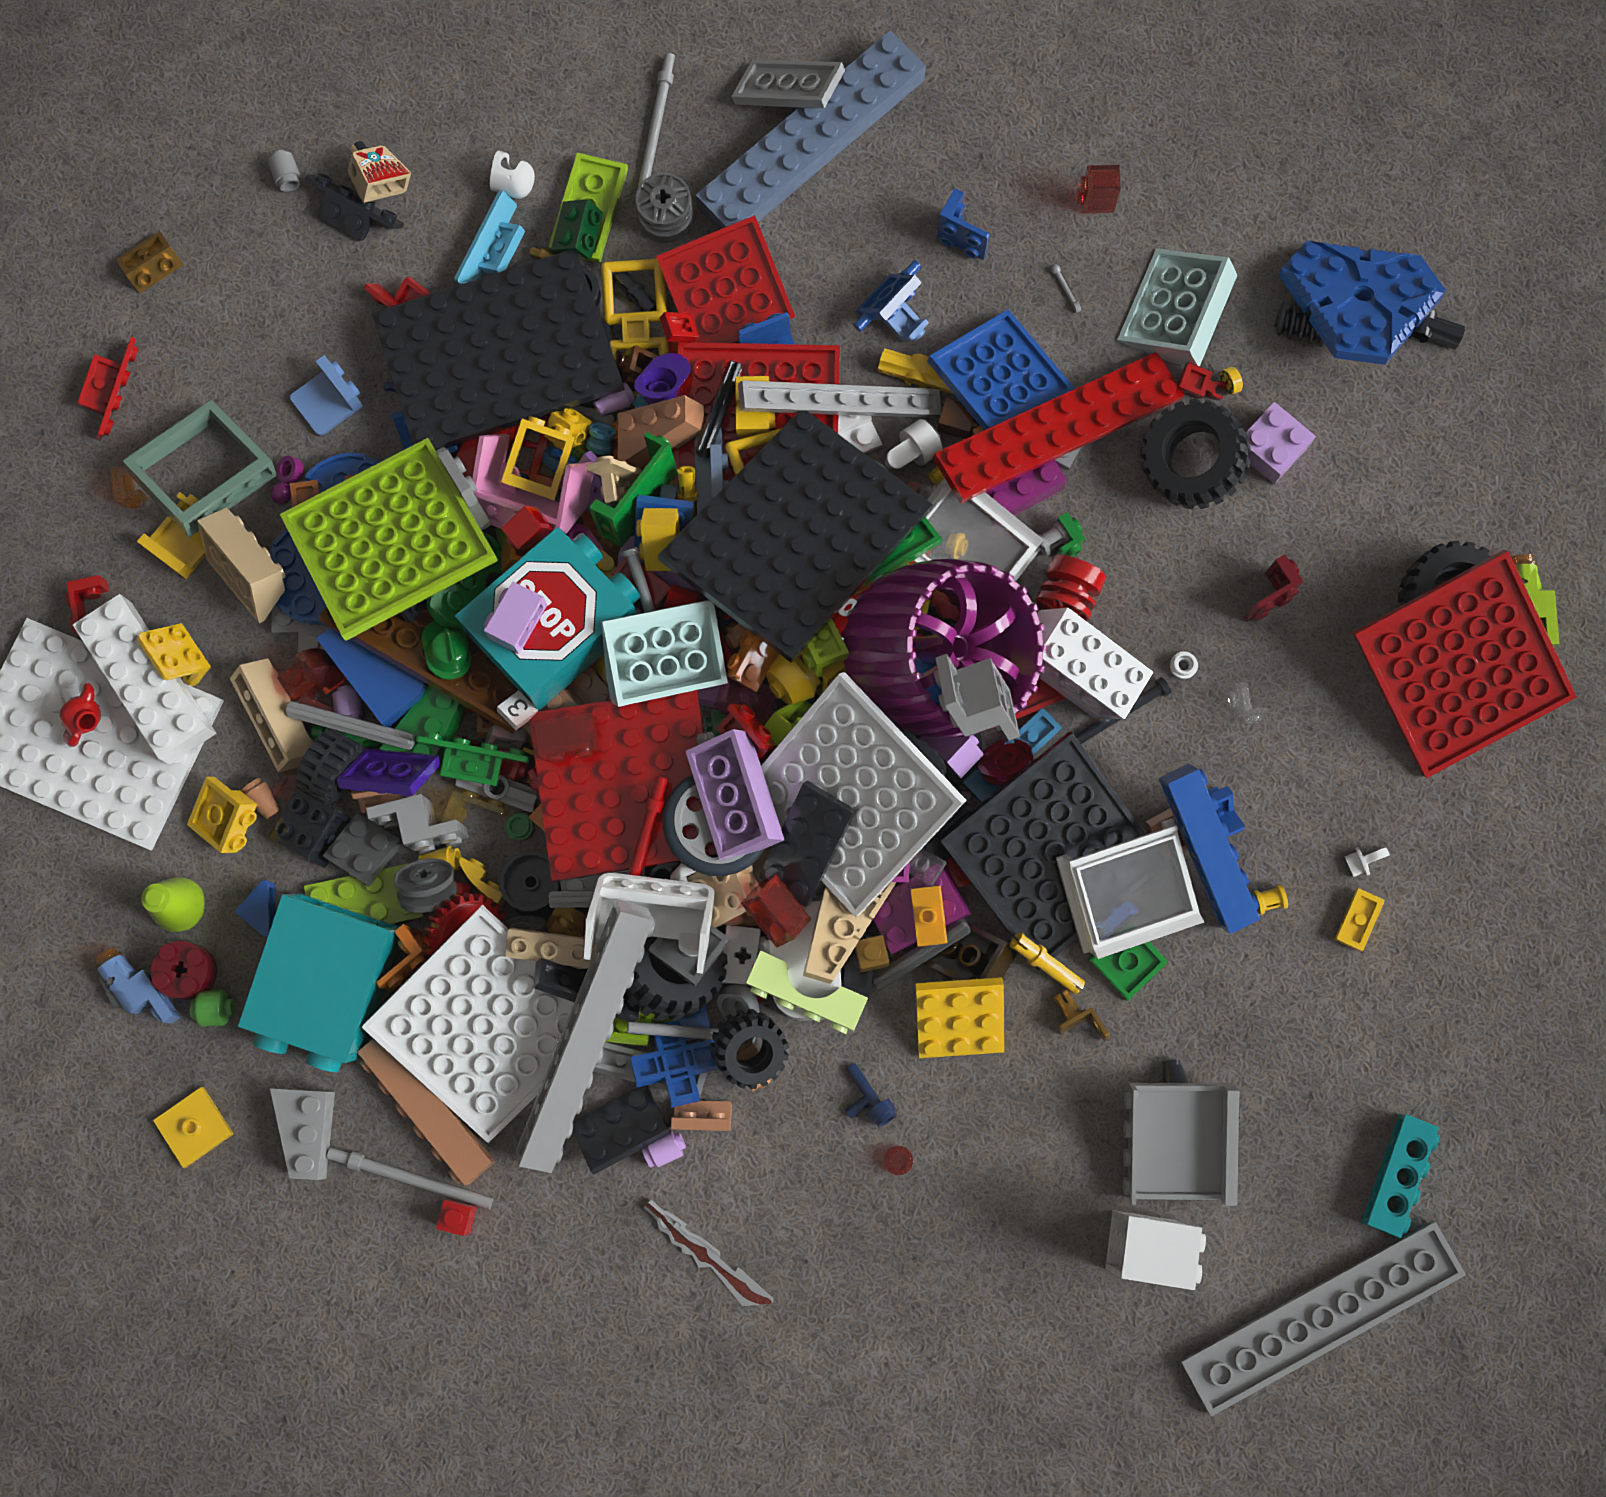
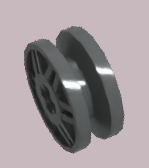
M429 858L411 862L400 868L394 876L393 881L398 892V902L401 908L408 912L424 913L435 911L437 906L441 908L445 906V899L453 901V895L457 894L453 868L450 863L442 859Z

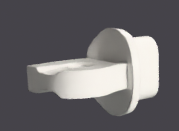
M1357 847L1355 848L1356 852L1344 857L1353 877L1363 873H1366L1367 876L1370 875L1368 864L1390 854L1386 847L1364 856Z

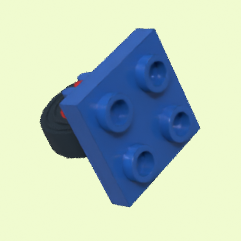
M662 485L659 497L638 495L636 501L634 547H639L640 542H642V537L637 536L636 527L637 520L642 519L644 508L678 509L681 532L693 520L694 502L677 500L678 489L673 485Z

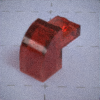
M320 648L306 649L294 655L298 662L277 677L293 701L314 685H317L327 695L347 680L328 653Z

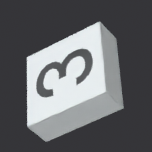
M519 690L497 706V712L515 730L528 722L538 712V709Z

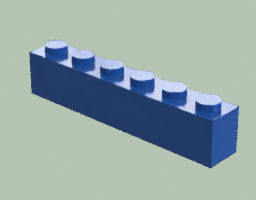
M1187 764L1158 778L1220 927L1229 934H1232L1260 920L1257 909H1259L1258 901L1252 893H1249L1247 888L1249 879L1244 870L1238 866L1236 861L1239 859L1238 852L1232 844H1229L1226 837L1229 831L1225 822L1219 819L1217 815L1218 803L1214 796L1208 793L1206 788L1208 779L1204 771L1191 764Z

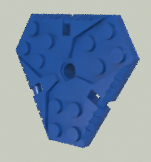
M1306 241L1281 268L1279 274L1280 279L1304 313L1311 312L1309 321L1334 358L1386 365L1412 334L1414 327L1420 325L1443 298L1446 291L1421 255L1400 252L1396 254V252L1377 251V249L1366 251L1360 250V247L1352 246L1350 248L1346 245H1331L1330 243Z

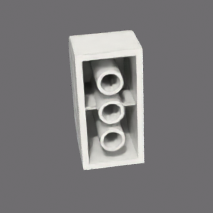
M811 901L807 907L798 902L781 907L770 921L769 940H764V952L787 962L790 983L800 994L810 998L827 997L841 987L840 971L831 984L803 976L820 901ZM773 996L775 1003H777L778 998ZM776 1004L779 1010L791 1019L799 1021L812 1020L803 1016L805 1010L794 1006L793 1010H789Z

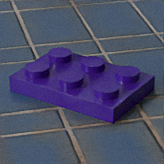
M365 749L337 778L339 788L413 796L437 770L440 762L436 755Z

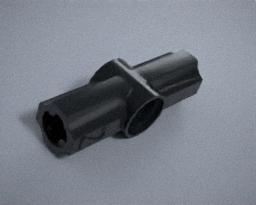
M1432 310L1418 327H1414L1412 334L1409 336V339L1411 337L1420 339L1421 343L1431 341L1456 350L1463 338L1465 326L1437 317L1438 314Z

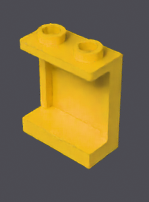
M179 492L176 495L180 499L177 506L182 512L199 501L192 494L186 497ZM169 516L166 517L151 537L143 534L137 541L185 579L190 576L205 557L200 531L189 538Z

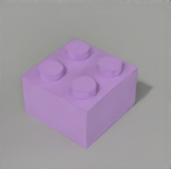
M1274 402L1246 432L1247 441L1251 448V453L1248 455L1251 461L1250 465L1275 484L1306 451L1316 436Z

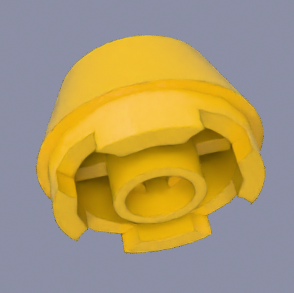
M801 653L792 663L778 654L766 672L771 691L777 698H781L788 705L814 698V693L820 689L818 687L821 683L819 677H816L813 669L808 670L805 663L798 659Z

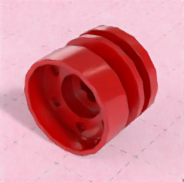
M1068 555L1053 556L1046 573L1050 581L1042 583L1040 588L1042 591L1038 592L1035 600L1036 603L1044 610L1069 608L1088 622L1092 614L1090 610H1093L1096 604L1092 597L1099 596L1106 580V575L1098 567L1079 558Z

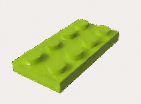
M581 153L576 154L562 204L563 201L588 199L603 212L592 259L586 260L578 254L579 259L600 264L628 172L627 164ZM562 204L548 246L549 250L552 248Z
M407 864L384 868L369 887L352 876L304 886L305 895L390 924L425 917L424 913L406 911L401 908L398 902V892L393 880L398 870Z

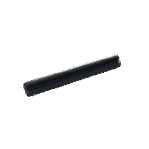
M730 360L727 363L695 448V453L699 457H710V445H714L736 387V377H739L742 371V364Z

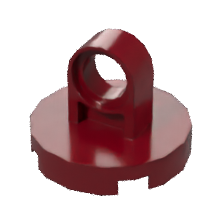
M1014 739L1015 743L1005 744L1004 740L987 747L983 751L984 755L980 758V764H978L982 778L990 784L1002 787L1034 760L1032 749L1027 742Z

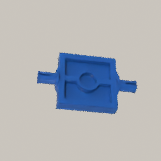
M913 260L905 270L898 274H890L857 308L856 312L860 318L853 323L857 331L862 332L873 320H890L897 314V308L915 295V289L921 284L915 275L922 268L919 262Z

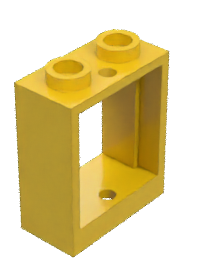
M529 416L528 421L521 420L501 482L555 501L575 437L570 436L571 430L556 425L555 430L544 427L545 421ZM527 429L566 442L551 488L512 474Z

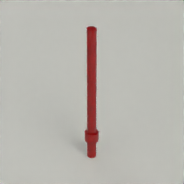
M657 775L652 794L647 798L645 805L647 812L628 875L640 876L657 815L662 812L665 802L662 800L668 778L665 776Z

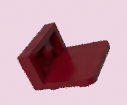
M1285 554L1275 559L1265 573L1276 589V592L1253 605L1244 616L1246 622L1254 619L1255 622L1263 619L1270 614L1269 611L1275 605L1281 608L1292 601V597L1299 593L1297 589L1304 581L1298 574L1299 568L1292 559H1288Z

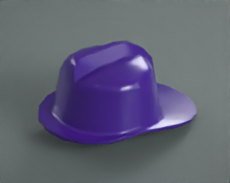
M668 353L660 355L651 361L637 377L634 388L638 394L642 395L648 405L676 398L679 387L690 373V364L680 354Z

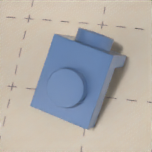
M903 302L897 308V314L890 320L883 322L902 342H915L925 333L923 328L929 322L925 318L919 319L910 307Z

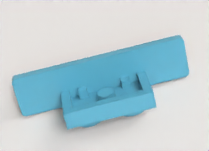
M498 191L454 277V281L458 285L480 279L483 272L495 274L505 271L525 230L520 225L509 223L517 204L505 191Z

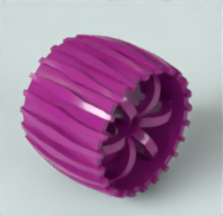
M947 558L922 561L900 567L880 577L870 584L869 589L858 595L856 598L857 603L847 613L846 618H848L846 628L841 632V638H844L843 642L849 651L848 658L844 660L846 674L900 731L934 738L962 737L965 735L959 726H953L949 711L944 712L940 705H936L932 701L929 691L925 690L937 683L934 676V671L938 670L936 657L947 654L957 670L991 658L1010 689L1014 712L1017 713L1027 706L1026 701L1030 695L1036 693L1038 689L1036 683L1039 675L1044 673L1045 667L1042 666L1043 652H1047V645H1043L1042 631L1045 630L1044 623L1039 621L1036 612L1039 609L1037 604L1031 602L1026 594L1028 590L1025 586L1019 585L1014 581V576L1010 573L997 570V567L986 563ZM934 589L946 594L949 602L955 605L960 612L959 620L954 627L935 617L924 614L920 610L924 601L930 598L931 592ZM914 627H919L933 633L924 637L913 638L916 637L917 632L914 630ZM917 655L920 661L936 666L920 674V672L916 671L913 658H916Z

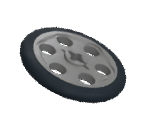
M691 775L683 779L670 793L662 813V828L665 840L672 853L685 866L695 872L708 876L732 875L750 867L761 856L764 849L719 860V857L711 858L706 855L705 846L709 843H714L703 806L701 810L693 812L686 805V801L692 797L701 801L694 777ZM686 825L694 826L698 831L697 838L691 840L685 838L682 834V828Z

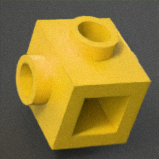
M567 408L562 411L552 412L547 422V428L555 430L557 425L571 430L570 436L575 437L573 447L585 445L592 421L576 410ZM547 435L544 436L552 441L555 447L564 450L566 442Z

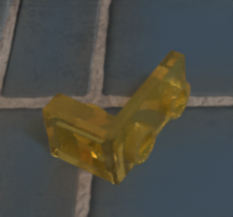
M463 789L462 793L452 792L441 822L458 820L460 823H463L467 815V808H464L466 804L505 818L508 817L509 812L503 809V803L493 799H488L486 803L477 799L478 794Z

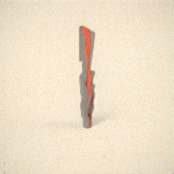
M650 1200L644 1207L657 1220L659 1230L669 1235L671 1243L681 1247L682 1253L692 1255L699 1268L711 1267L742 1306L773 1303V1297L739 1267L736 1271L731 1269L720 1259V1251L700 1235L690 1232L685 1227L687 1223L670 1211L660 1208L653 1200Z

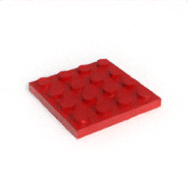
M755 215L656 256L678 312L692 315L699 336L694 342L735 343L738 341L737 331L741 330L748 323H760L775 313H788L790 319L796 317Z

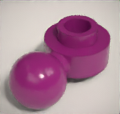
M284 456L279 461L277 477L280 482L275 484L270 491V496L275 503L286 504L291 500L290 483H297L304 473L303 463L299 458Z

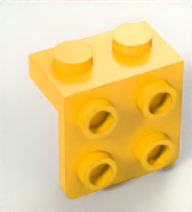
M182 623L142 632L137 637L138 643L164 680L181 677L185 684L192 687L200 682L211 667Z

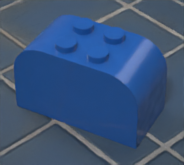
M331 627L316 638L383 726L395 729L410 708L424 695L428 684L353 640L345 641L341 633Z

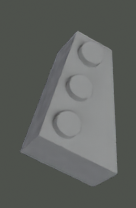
M270 1089L289 1178L307 1180L326 1179L328 1167L327 1153L330 1147L335 1092Z

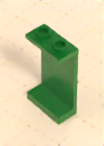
M649 432L645 433L644 438L651 461L617 506L612 508L595 499L589 507L599 536L621 548L635 531L638 495L659 497L662 485H669L677 475L670 443L660 435L654 436Z

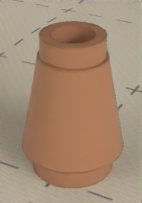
M257 778L242 788L241 791L257 804L255 810L264 816L266 820L280 812L267 782Z

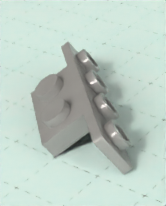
M445 447L438 449L436 453L481 531L491 526L490 520L474 495V492L478 490L470 475L464 477L462 474L466 472V469L459 457L453 459Z

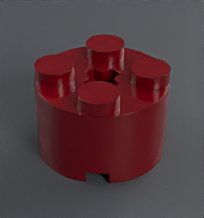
M186 941L165 944L159 949L152 962V984L166 996L191 1000L199 992L209 990L213 986L217 977V964L212 954L201 945ZM182 968H188L187 973H181Z

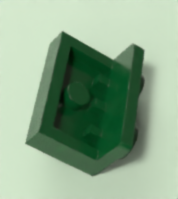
M588 199L563 201L551 250L556 254L564 251H574L586 260L592 259L602 220V210Z

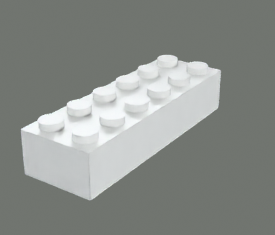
M119 594L73 624V627L158 759L171 764L217 734L182 679L179 677L164 680L157 672L137 641L140 633L150 630L129 600Z

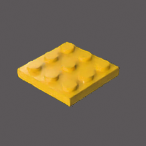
M1002 977L915 983L919 1058L1004 1052V984Z

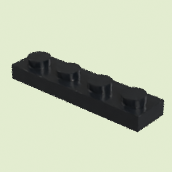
M541 958L535 964L533 988L575 1002L586 973ZM625 993L623 995L622 1010L615 1017L628 1022H635L639 1019L640 1007L637 1005L632 1007L627 1002L629 997Z

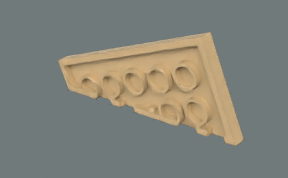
M890 882L857 917H854L824 884L803 976L828 984L833 982L896 882Z

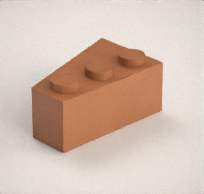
M684 395L618 413V461H624L630 466L639 467L640 470H644L643 467L651 461L644 438L646 432L654 436L660 435L666 438L670 443L671 449L674 447L678 449L701 434L703 430L704 405Z

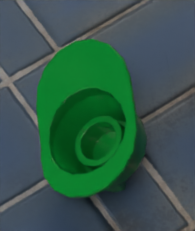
M436 621L428 624L422 632V644L428 668L434 675L442 679L453 680L462 677L471 665V653L466 633L463 629L451 630L448 627L445 628Z

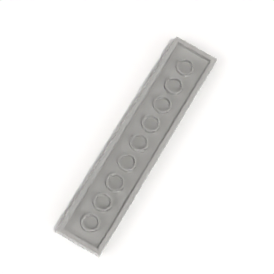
M1432 1221L1181 1359L1180 1363L1208 1415L1213 1416L1466 1276L1437 1223Z

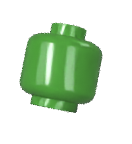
M203 990L195 998L191 999V1018L196 1020L197 1024L201 1027L224 1026L228 1023L230 1016L235 1014V1001L230 999L229 994L225 990Z

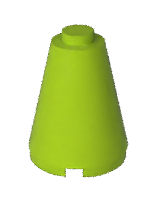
M172 877L149 885L142 893L141 900L144 908L156 925L163 930L169 932L189 930L200 921L204 914L205 902L203 891L197 883L188 878Z

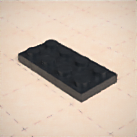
M810 781L804 782L781 828L784 841L773 845L758 878L804 907L810 905L857 810Z

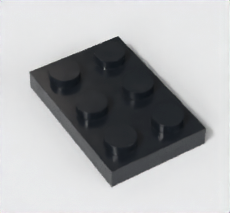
M648 1085L637 1087L573 1121L574 1135L593 1175L671 1134Z

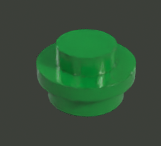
M515 813L506 821V833L513 840L523 841L532 834L533 822L526 814Z

